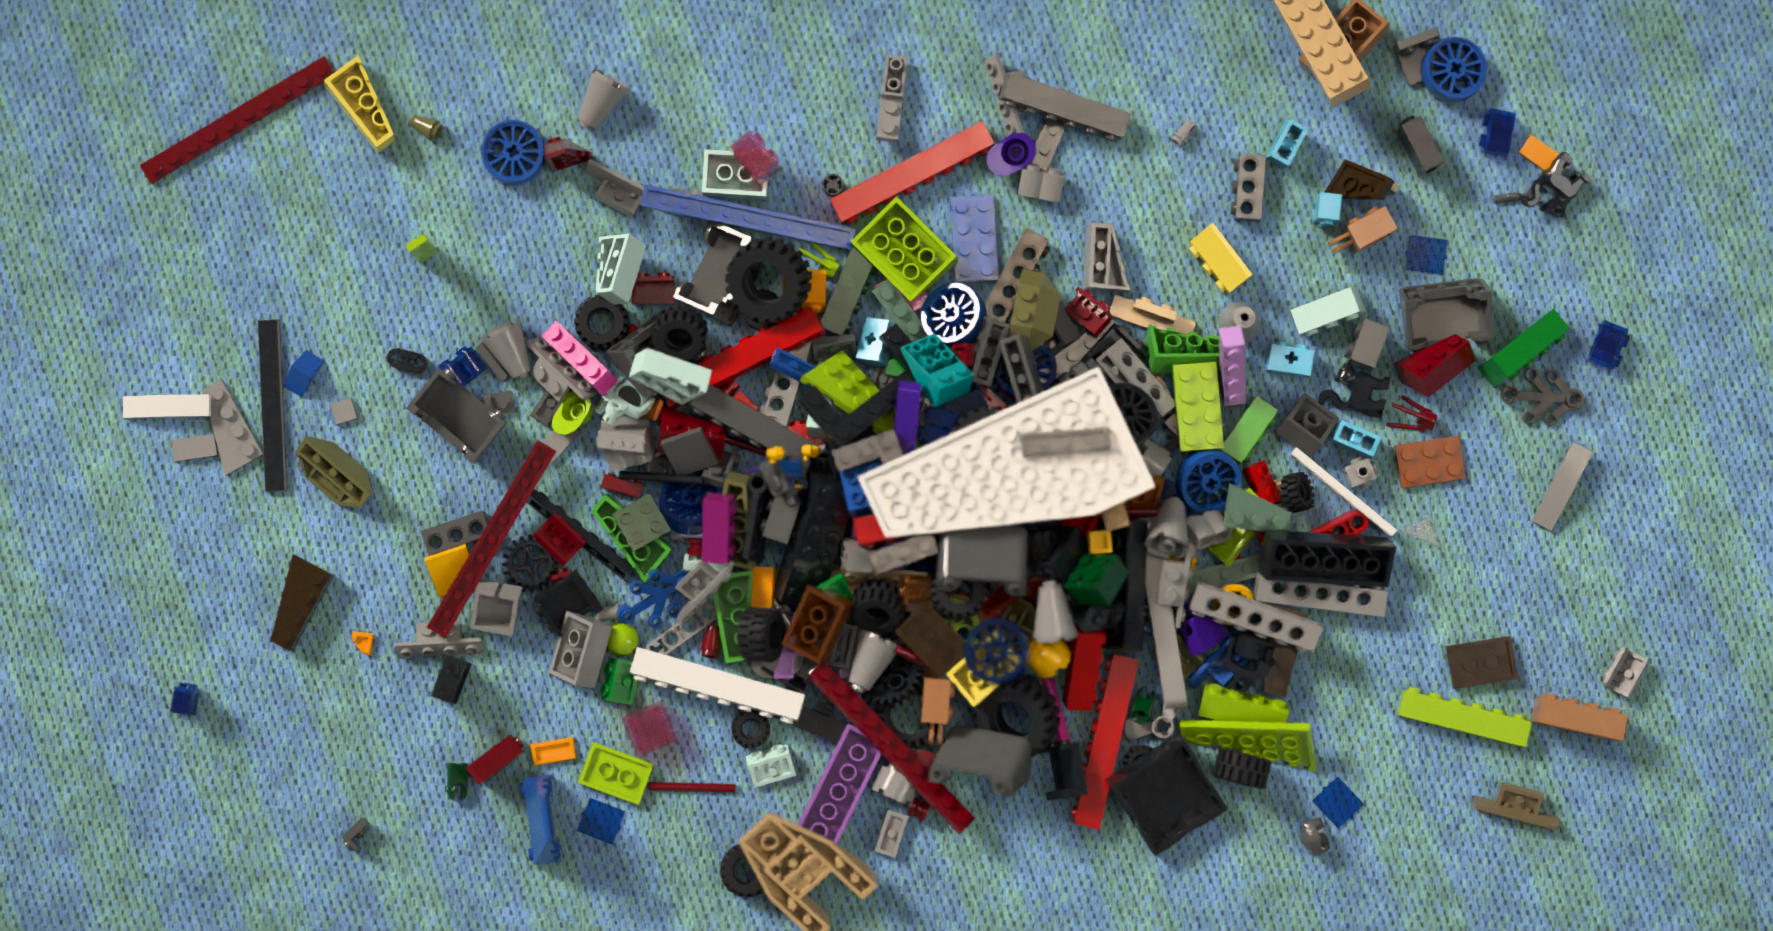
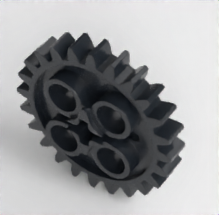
M896 654L870 690H864L860 695L869 705L873 703L875 708H878L881 704L883 709H886L887 705L890 704L893 709L897 702L902 706L904 699L911 701L910 694L917 695L915 688H922L920 682L925 680L922 675L925 673L922 665Z

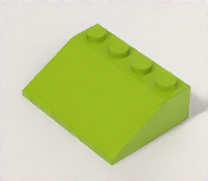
M897 196L851 241L910 302L943 277L959 261L958 257Z

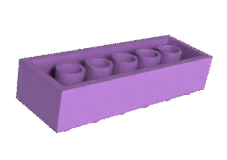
M847 724L798 823L799 826L836 844L881 756V753L856 727Z

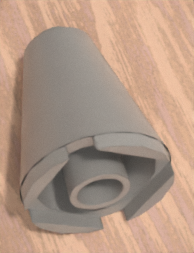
M594 68L591 72L578 114L579 124L588 130H591V128L596 129L631 91L627 85L612 76L604 75L605 72Z
M1231 303L1222 310L1219 316V328L1241 326L1245 344L1254 340L1260 332V314L1249 303Z
M515 318L516 323L505 322L489 330V336L485 337L482 334L479 337L510 377H516L517 380H521L529 376L528 371L531 370L521 322L519 318Z
M1170 497L1163 501L1146 537L1145 546L1147 545L1148 547L1147 551L1155 557L1169 560V556H1176V559H1180L1186 556L1189 544L1185 505L1177 497Z
M1056 581L1043 582V586L1039 587L1034 641L1048 643L1058 642V639H1062L1064 636L1065 640L1076 638L1077 630L1061 585L1056 584Z
M860 630L849 677V683L852 684L851 689L863 693L864 690H870L895 657V650L898 646L887 639L885 641L879 638V635L865 630Z

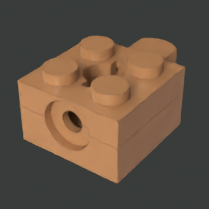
M1379 206L1370 209L1364 214L1365 217L1362 219L1360 216L1349 220L1345 224L1346 228L1342 231L1343 234L1328 242L1329 246H1333L1344 239L1347 240V242L1332 250L1333 254L1349 246L1353 253L1356 254L1392 235L1398 228L1386 206L1381 209Z
M925 678L921 722L930 723L928 745H933L934 723H939L937 745L941 746L943 724H948V720L953 718V707H949V700L954 698L955 685H951V680Z

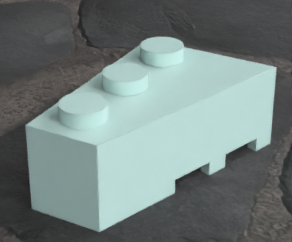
M631 234L599 237L601 253L598 254V260L601 261L600 269L597 270L596 293L613 305L629 303L646 245Z
M1349 287L1291 310L1299 334H1306L1307 337L1319 333V328L1326 326V329L1338 326L1339 321L1346 319L1348 322L1358 318L1359 314L1367 312L1357 287Z
M646 348L634 356L629 377L683 405L707 392L712 370Z

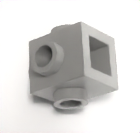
M1362 456L1351 460V465L1342 468L1350 489L1356 486H1360V489L1373 485L1372 480L1376 479L1375 474L1378 473L1375 463L1373 461L1370 462L1369 458L1363 460ZM1359 469L1364 472L1363 476L1359 474Z

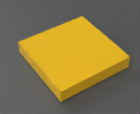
M466 544L424 558L439 597L445 596L469 556Z

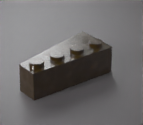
M292 555L270 641L288 651H294L335 575L298 555Z
M1264 602V604L1305 618L1308 616V613ZM1275 620L1271 622L1270 628L1278 630L1282 623ZM1294 628L1291 630L1290 635L1299 637L1302 634V629ZM1267 636V639L1270 641L1269 648L1271 646L1276 647L1273 654L1275 664L1270 669L1269 674L1262 679V692L1285 698L1298 650L1295 648L1296 645L1290 643L1282 645L1275 642V638Z

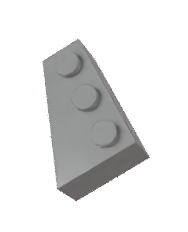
M1090 223L1086 226L1083 290L1117 293L1130 291L1113 224Z

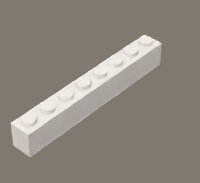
M638 647L630 670L631 675H634V679L646 683L648 679L655 681L654 685L667 689L669 685L676 687L675 691L688 694L689 691L697 693L696 697L709 700V697L718 699L717 703L730 706V703L739 705L738 709L746 712H751V709L760 711L759 715L767 718H772V715L781 717L780 721L792 724L793 721H799L805 700L804 694Z

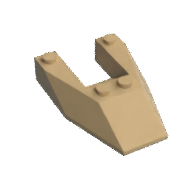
M772 812L768 813L739 839V844L768 898L803 931H827L831 928L830 915L807 895L829 873L833 872L862 900L878 887V875L864 861L833 841Z

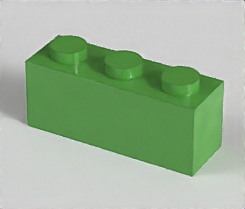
M1256 396L1224 441V448L1220 450L1228 453L1239 465L1243 461L1247 463L1254 453L1251 451L1255 443L1259 445L1266 436L1263 433L1266 427L1269 426L1271 428L1278 419L1275 415L1278 410Z

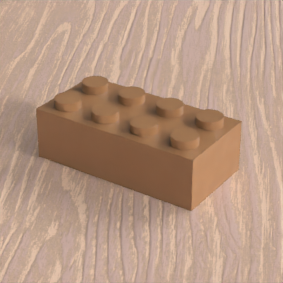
M1352 0L1335 18L1359 62L1389 32V22L1362 0ZM1303 55L1298 58L1300 68L1316 80Z
M1542 693V696L1535 697L1530 720L1532 723L1612 741H1623L1628 715L1622 714L1623 710L1610 707L1602 710V705L1594 703L1580 705V700L1563 698L1562 701L1558 700V695Z

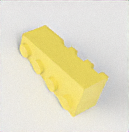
M358 55L326 78L324 84L370 145L379 153L395 141L394 134Z

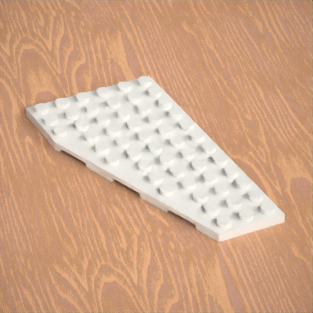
M1099 367L858 477L886 538L1095 515L1155 487ZM1109 427L1111 450L1022 457L1020 434Z

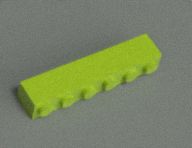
M1409 687L1408 690H1402L1397 716L1519 747H1526L1532 724V722L1526 721L1527 716L1514 714V717L1505 715L1506 711L1493 708L1492 712L1484 710V705L1472 703L1471 706L1463 705L1464 701L1456 698H1451L1450 701L1443 700V695L1430 692L1429 696L1421 694L1420 689Z

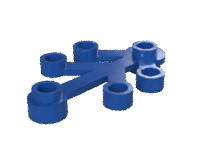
M657 569L651 570L648 573V579L653 584H658L661 581L670 583L664 588L641 584L637 580L631 582L629 589L634 595L645 593L650 594V596L632 607L626 604L620 606L616 613L618 619L624 624L631 623L635 619V615L655 604L653 613L648 618V623L652 628L658 629L663 623L661 615L667 597L673 592L672 602L667 606V613L673 618L678 617L681 611L679 605L683 594L675 587L688 572L678 571L671 575L661 573ZM658 574L656 579H652L653 575ZM640 585L638 590H634L635 586ZM673 608H677L675 613H671ZM630 613L628 618H624L626 614ZM658 619L656 624H652L653 620Z

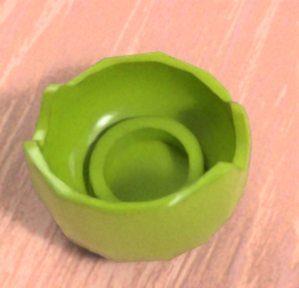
M619 623L613 625L606 648L616 656L631 654L638 647L639 636L637 630L630 624Z

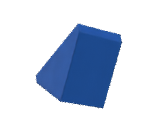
M305 350L292 364L284 387L303 397L325 361Z

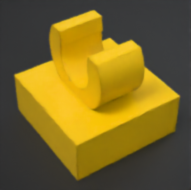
M1111 531L1087 532L1089 554L1112 552Z

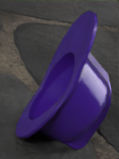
M1015 133L1006 137L990 148L987 154L989 169L999 176H1008L1015 173L1033 160L1036 154L1035 143L1030 136L1024 133Z

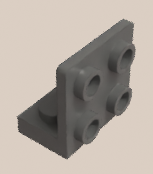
M1437 27L1401 40L1394 45L1395 53L1409 86L1422 82V60L1428 49L1438 42L1437 38L1440 36ZM1434 54L1432 58L1433 61L1444 63L1437 55ZM1431 66L1432 73L1442 71V68Z

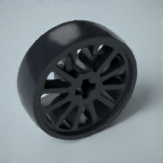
M1121 382L1109 386L1108 388L1136 447L1143 444L1152 436L1158 424V411L1154 401L1143 389L1134 384Z

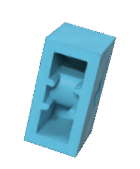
M1291 118L1286 120L1266 155V160L1282 169L1289 167L1308 128Z
M1320 192L1316 197L1313 223L1318 224V228L1330 229L1331 226H1335L1339 221L1342 195Z
M867 317L862 327L860 344L856 349V358L865 365L886 367L891 353L879 340V337L895 324L890 320Z
M1275 341V344L1269 346L1266 371L1309 378L1311 376L1314 350H1309L1307 345L1298 344L1295 348L1289 347L1286 342ZM1289 354H1292V358L1296 359L1291 364L1285 359Z
M1341 420L1338 422L1330 442L1371 459L1382 437Z

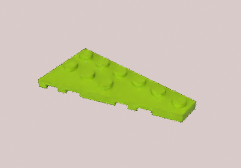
M843 350L803 375L800 379L805 385L808 382L812 386H816L823 395L825 394L833 399L834 404L848 414L880 391ZM893 408L871 425L874 427L873 431L880 434L894 429L896 408ZM918 432L915 451L929 445Z
M1180 720V732L1186 742L1207 747L1211 744L1222 746V748L1239 750L1242 753L1265 758L1270 762L1278 760L1289 762V766L1297 768V765L1309 767L1308 771L1316 772L1311 724Z

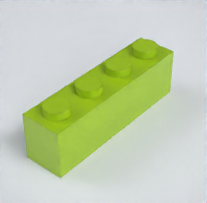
M1204 684L1198 706V716L1218 721L1286 723L1289 715V703H1285L1283 700L1264 698L1260 694L1238 693V691L1235 692L1233 689L1223 688L1218 684Z

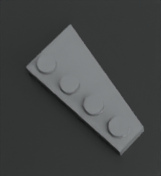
M219 380L202 391L203 394L211 395V416L209 417L224 473L227 476L261 457L263 452L223 380Z

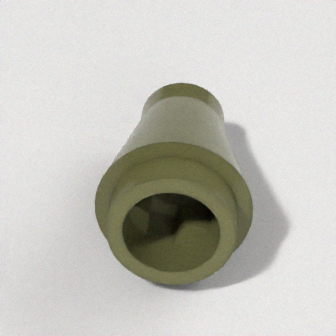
M416 114L411 118L410 126L429 140H437L441 136L443 125L440 124L439 120L421 117Z

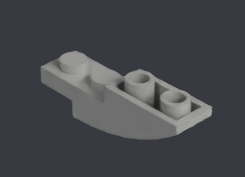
M886 55L876 140L898 142L908 57Z

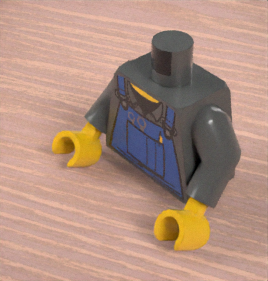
M804 445L802 447L803 458L801 455L784 456L783 448L774 447V449L771 448L767 451V457L770 459L759 465L774 497L786 496L789 507L801 503L798 493L808 487L807 472L811 464L810 457H817L819 454L818 446Z

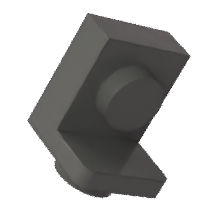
M510 390L494 394H483L484 400H481V402L493 412L496 409L502 414L515 412Z
M360 818L342 836L345 840L343 844L351 852L353 850L359 852L362 849L354 838L360 839L368 831L365 827L369 823L364 818Z

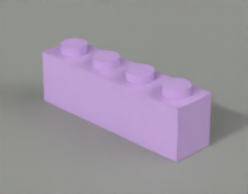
M1241 326L1219 328L1220 390L1224 406L1246 404L1245 343Z

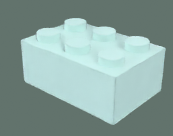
M704 149L702 195L767 200L769 154Z

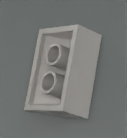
M566 611L561 628L563 636L558 639L549 673L575 686L595 688L612 626L598 619Z

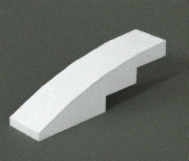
M211 395L123 396V418L211 416Z

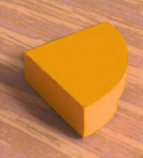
M352 631V639L356 647L362 653L371 655L374 634Z

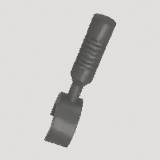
M1532 186L1528 189L1527 193L1514 192L1494 195L1495 204L1518 201L1521 196L1531 199Z

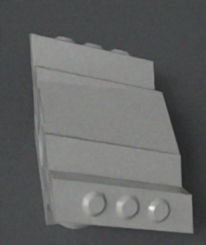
M609 417L606 422L601 420V428L598 430V436H596L597 447L604 454L610 471L622 470L626 467L652 461L656 445L653 439V426L649 420L618 417L615 424L607 423Z

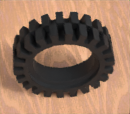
M920 682L922 688H915V691L923 697L924 682ZM880 704L877 716L907 747H918L929 742L930 723L919 733L905 734L899 731L892 723L890 716L891 705L888 704L886 709H883ZM934 723L933 739L938 734L939 723Z

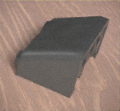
M710 222L704 231V239L709 247L691 283L683 281L678 284L673 298L725 324L731 325L735 322L740 312L737 311L739 309L738 305H733L730 301L732 295L727 294L726 287L729 285V283L725 282V275L729 273L727 266L740 249L755 239L719 223ZM758 262L753 266V283H755L765 262Z
M1470 278L1403 287L1399 290L1405 341L1408 351L1418 352L1427 347L1428 342L1443 340L1454 334L1460 337H1470L1477 344L1494 340L1491 290L1483 279Z
M659 313L607 351L611 360L643 397L648 398L657 395L658 392L630 378L629 375L634 356L646 348L654 350L655 344H652V332L655 319L659 316ZM681 328L669 331V334L676 339L684 340L691 337L688 331ZM706 340L702 354L698 355L697 359L694 360L696 363L701 362V359L713 350L708 340Z
M438 368L406 409L428 424L457 448L460 453H465L464 457L471 463L478 464L507 424L504 421L506 416L497 409L493 412L454 379L456 375L446 368L443 371Z
M998 525L939 532L937 542L939 553L936 554L937 590L952 591L959 587L961 580L1004 583V591L1007 594L1024 596L1027 571V531L1021 527Z
M956 725L948 731L929 772V782L946 783L951 778L952 770L992 777L991 786L993 791L1000 796L1012 798L1030 780L1031 744L1026 738Z

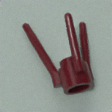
M1404 395L1401 398L1419 409V413L1395 403L1392 405L1400 411L1417 417L1416 423L1419 425L1387 423V427L1418 430L1423 433L1426 429L1433 430L1437 415L1433 414L1432 410L1421 406Z

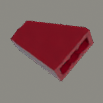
M509 735L469 764L466 769L479 785L485 784L524 753L522 749L524 744L518 736L513 738L512 735Z

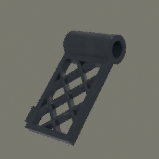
M755 472L749 476L747 486L753 494L742 558L762 563L766 537L762 536L763 532L760 531L763 518L768 519L770 511L766 509L769 500L775 497L765 482L763 473Z

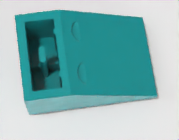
M935 333L901 347L902 354L916 382L921 383V392L935 407L969 393L974 374Z

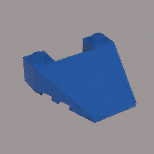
M551 775L523 778V783H520L521 796H525L532 846V848H528L529 860L533 861L534 865L562 861L559 839L555 840L550 797L553 796Z

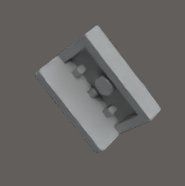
M1622 646L1614 654V662L1611 668L1604 672L1602 684L1611 691L1630 699L1650 661Z

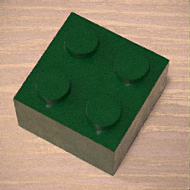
M1083 554L1064 588L1076 604L1110 605L1129 571L1117 555Z

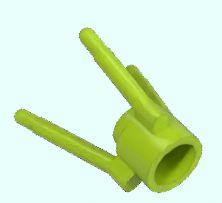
M808 242L826 257L823 260L802 248L798 249L806 257L819 263V270H826V278L827 276L831 279L833 278L840 265L836 262V258L829 255L816 243Z

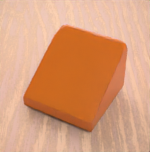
M656 399L650 412L643 415V418L657 423L661 416L662 406L664 407L665 403L662 400Z

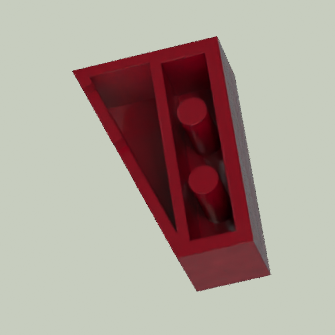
M1454 334L1395 362L1394 365L1402 384L1430 397L1475 362V357L1470 341Z
M662 406L657 452L665 453L661 446V440L701 427L718 460H722L726 426L722 427L716 423Z

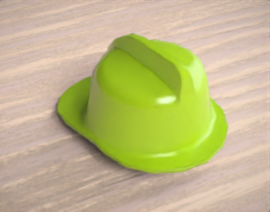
M573 390L570 391L552 419L554 432L559 435H568L576 431L581 425L588 423L593 415L591 397L583 400Z

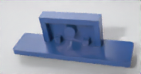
M1235 628L1234 633L1231 636H1233L1234 634L1238 635L1240 632L1250 633L1252 630L1246 629V631H1242ZM1231 636L1225 638L1220 643V648L1215 653L1209 654L1204 664L1190 674L1188 683L1193 689H1196L1208 675H1211L1224 688L1233 680L1235 673L1227 669L1224 664ZM1233 651L1232 658L1238 664L1246 667L1252 659L1240 656Z

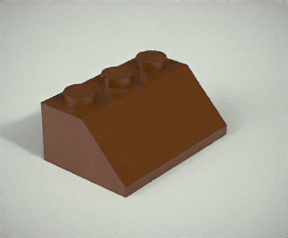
M810 585L807 586L782 644L818 664L828 661L854 602L837 593Z

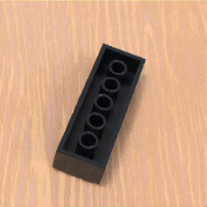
M811 473L808 487L805 490L775 580L774 595L780 602L799 605L807 586L817 587L829 580L851 516L842 479L836 480L832 476Z
M1103 517L1097 520V531H1107ZM1128 518L1130 525L1111 531L1112 552L1096 553L1117 555L1129 571V574L1111 604L1121 602L1126 609L1116 628L1102 630L1106 634L1105 645H1102V649L1120 652L1143 650L1147 557L1145 540L1147 537L1148 520Z
M1265 530L1258 571L1265 580L1388 587L1396 546L1388 537Z

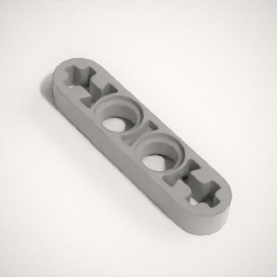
M710 604L702 605L688 619L685 617L650 642L645 650L651 651V646L657 648L661 645L658 641L662 639L664 645L669 650L665 652L664 648H662L658 653L668 655L714 622L717 617L716 608ZM704 608L712 609V618L709 620L706 617L701 620L704 625L700 627L698 620L693 616L696 613L698 617L702 616ZM692 620L696 623L694 632L688 633L684 630V623L686 621ZM669 633H676L679 640L677 644L669 645L667 643L666 637Z

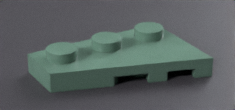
M1229 483L1224 527L1264 532L1265 530L1289 531L1291 512Z

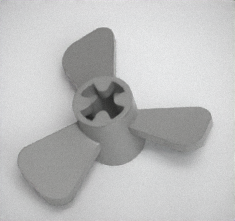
M1163 703L1161 716L1146 724H1138L1131 718L1127 719L1125 722L1126 738L1133 740L1152 733L1158 738H1163L1165 742L1174 736L1172 733L1174 725L1171 720L1183 707L1165 709ZM1166 722L1165 727L1168 730L1161 733L1156 732L1158 730L1156 727L1157 723Z

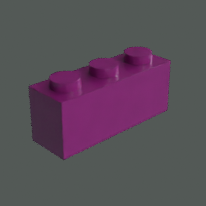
M708 493L703 499L702 562L728 564L732 557H735L736 545L733 544V536L735 537L736 523H733V516L737 512V503H734V495Z

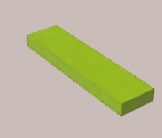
M424 234L419 235L406 244L408 251L420 263L438 252Z

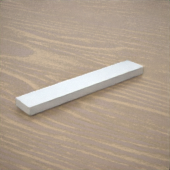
M1296 447L1290 453V456L1353 508L1364 514L1370 522L1387 536L1394 535L1397 530L1301 450Z

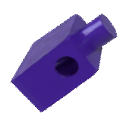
M1190 602L1184 605V608L1189 617L1180 623V629L1190 656L1207 651L1228 637L1230 633L1224 624L1214 621L1212 616L1205 614V617L1193 614V610L1189 607Z

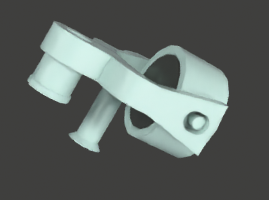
M620 376L617 379L618 381L601 397L598 406L594 408L596 413L604 415L603 420L605 422L609 417L607 423L615 424L617 418L624 413L636 419L649 413L656 399L654 397H643L629 380L622 383L624 377Z

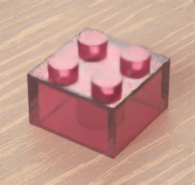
M750 130L732 144L730 148L734 157L760 186L779 171V158L772 149L768 151L765 148V141L757 132L753 134Z
M662 700L621 717L637 757L679 741Z

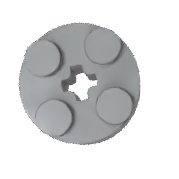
M1149 439L1139 452L1149 475L1156 477L1161 476L1174 456Z
M888 763L885 766L882 765L871 788L908 807H911L917 795L916 789L892 764Z

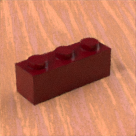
M612 473L604 474L601 488L641 498L644 485L641 484L642 482L619 479Z

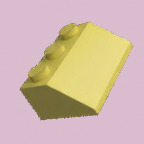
M1214 223L1190 241L1189 245L1191 247L1189 251L1196 259L1199 257L1204 263L1202 268L1209 276L1212 274L1217 280L1215 285L1222 293L1230 294L1251 277L1252 273Z
M995 631L947 672L946 675L971 705L975 707L1024 664L1005 638Z

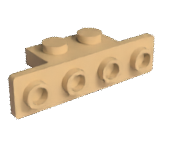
M1115 295L1109 310L1112 317L1147 329L1150 324L1156 325V329L1167 330V328H1173L1178 333L1188 334L1189 331H1194L1196 325L1194 321L1177 316V312L1173 311V307L1162 304L1161 307L1154 305L1153 300L1141 297V300L1136 299V301Z

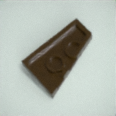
M1345 159L1324 192L1341 194L1342 199L1384 200L1395 181L1388 176Z

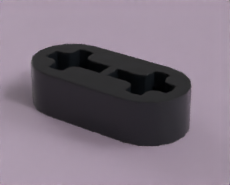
M394 348L387 354V361L394 368L422 373L428 367L427 358L420 353ZM400 352V356L406 358V361H398L397 364H394V360L391 357ZM420 357L424 365L415 369V365L409 363V360L416 361Z

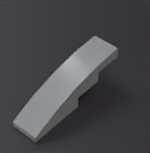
M1573 441L1532 518L1533 522L1552 531L1593 453L1592 450Z

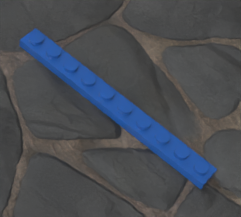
M644 184L640 207L849 251L852 249L851 241L855 233L854 228Z

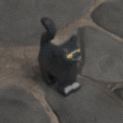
M1562 151L1552 161L1550 167L1544 170L1540 177L1534 181L1532 185V198L1528 199L1525 196H1521V203L1526 207L1535 206L1540 198L1539 188L1544 185L1555 196L1542 205L1539 210L1547 211L1553 216L1562 218L1566 214L1567 203L1576 196L1583 183H1590L1592 179L1586 173L1580 174L1578 171L1568 177L1564 171L1567 168L1571 169L1574 164L1571 162L1573 159L1567 152Z
M1346 362L1339 369L1338 375L1334 376V381L1342 384H1353L1348 401L1342 402L1339 395L1333 390H1324L1318 396V403L1324 405L1325 400L1330 398L1335 408L1339 410L1362 412L1370 417L1382 418L1386 399L1380 398L1377 401L1373 400L1371 396L1373 390H1388L1390 377H1384L1382 380L1377 379L1368 373L1357 372L1351 363Z

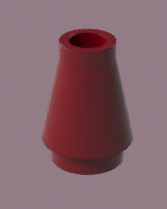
M707 626L700 647V651H702L701 656L718 658L719 653H721L720 630L718 626Z

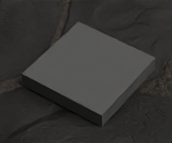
M701 427L661 440V446L677 475H687L718 464V458Z

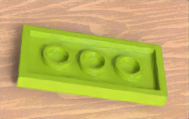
M1216 362L1173 365L1180 452L1223 449L1224 442Z

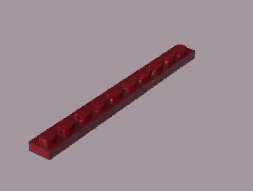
M323 56L142 163L140 167L150 184H153L324 83V80L335 72L326 57Z
M539 440L536 441L426 626L428 629L446 638L548 467L556 450Z
M827 662L821 663L807 676L958 834L962 833L972 823L975 817L943 784L929 782L930 770Z

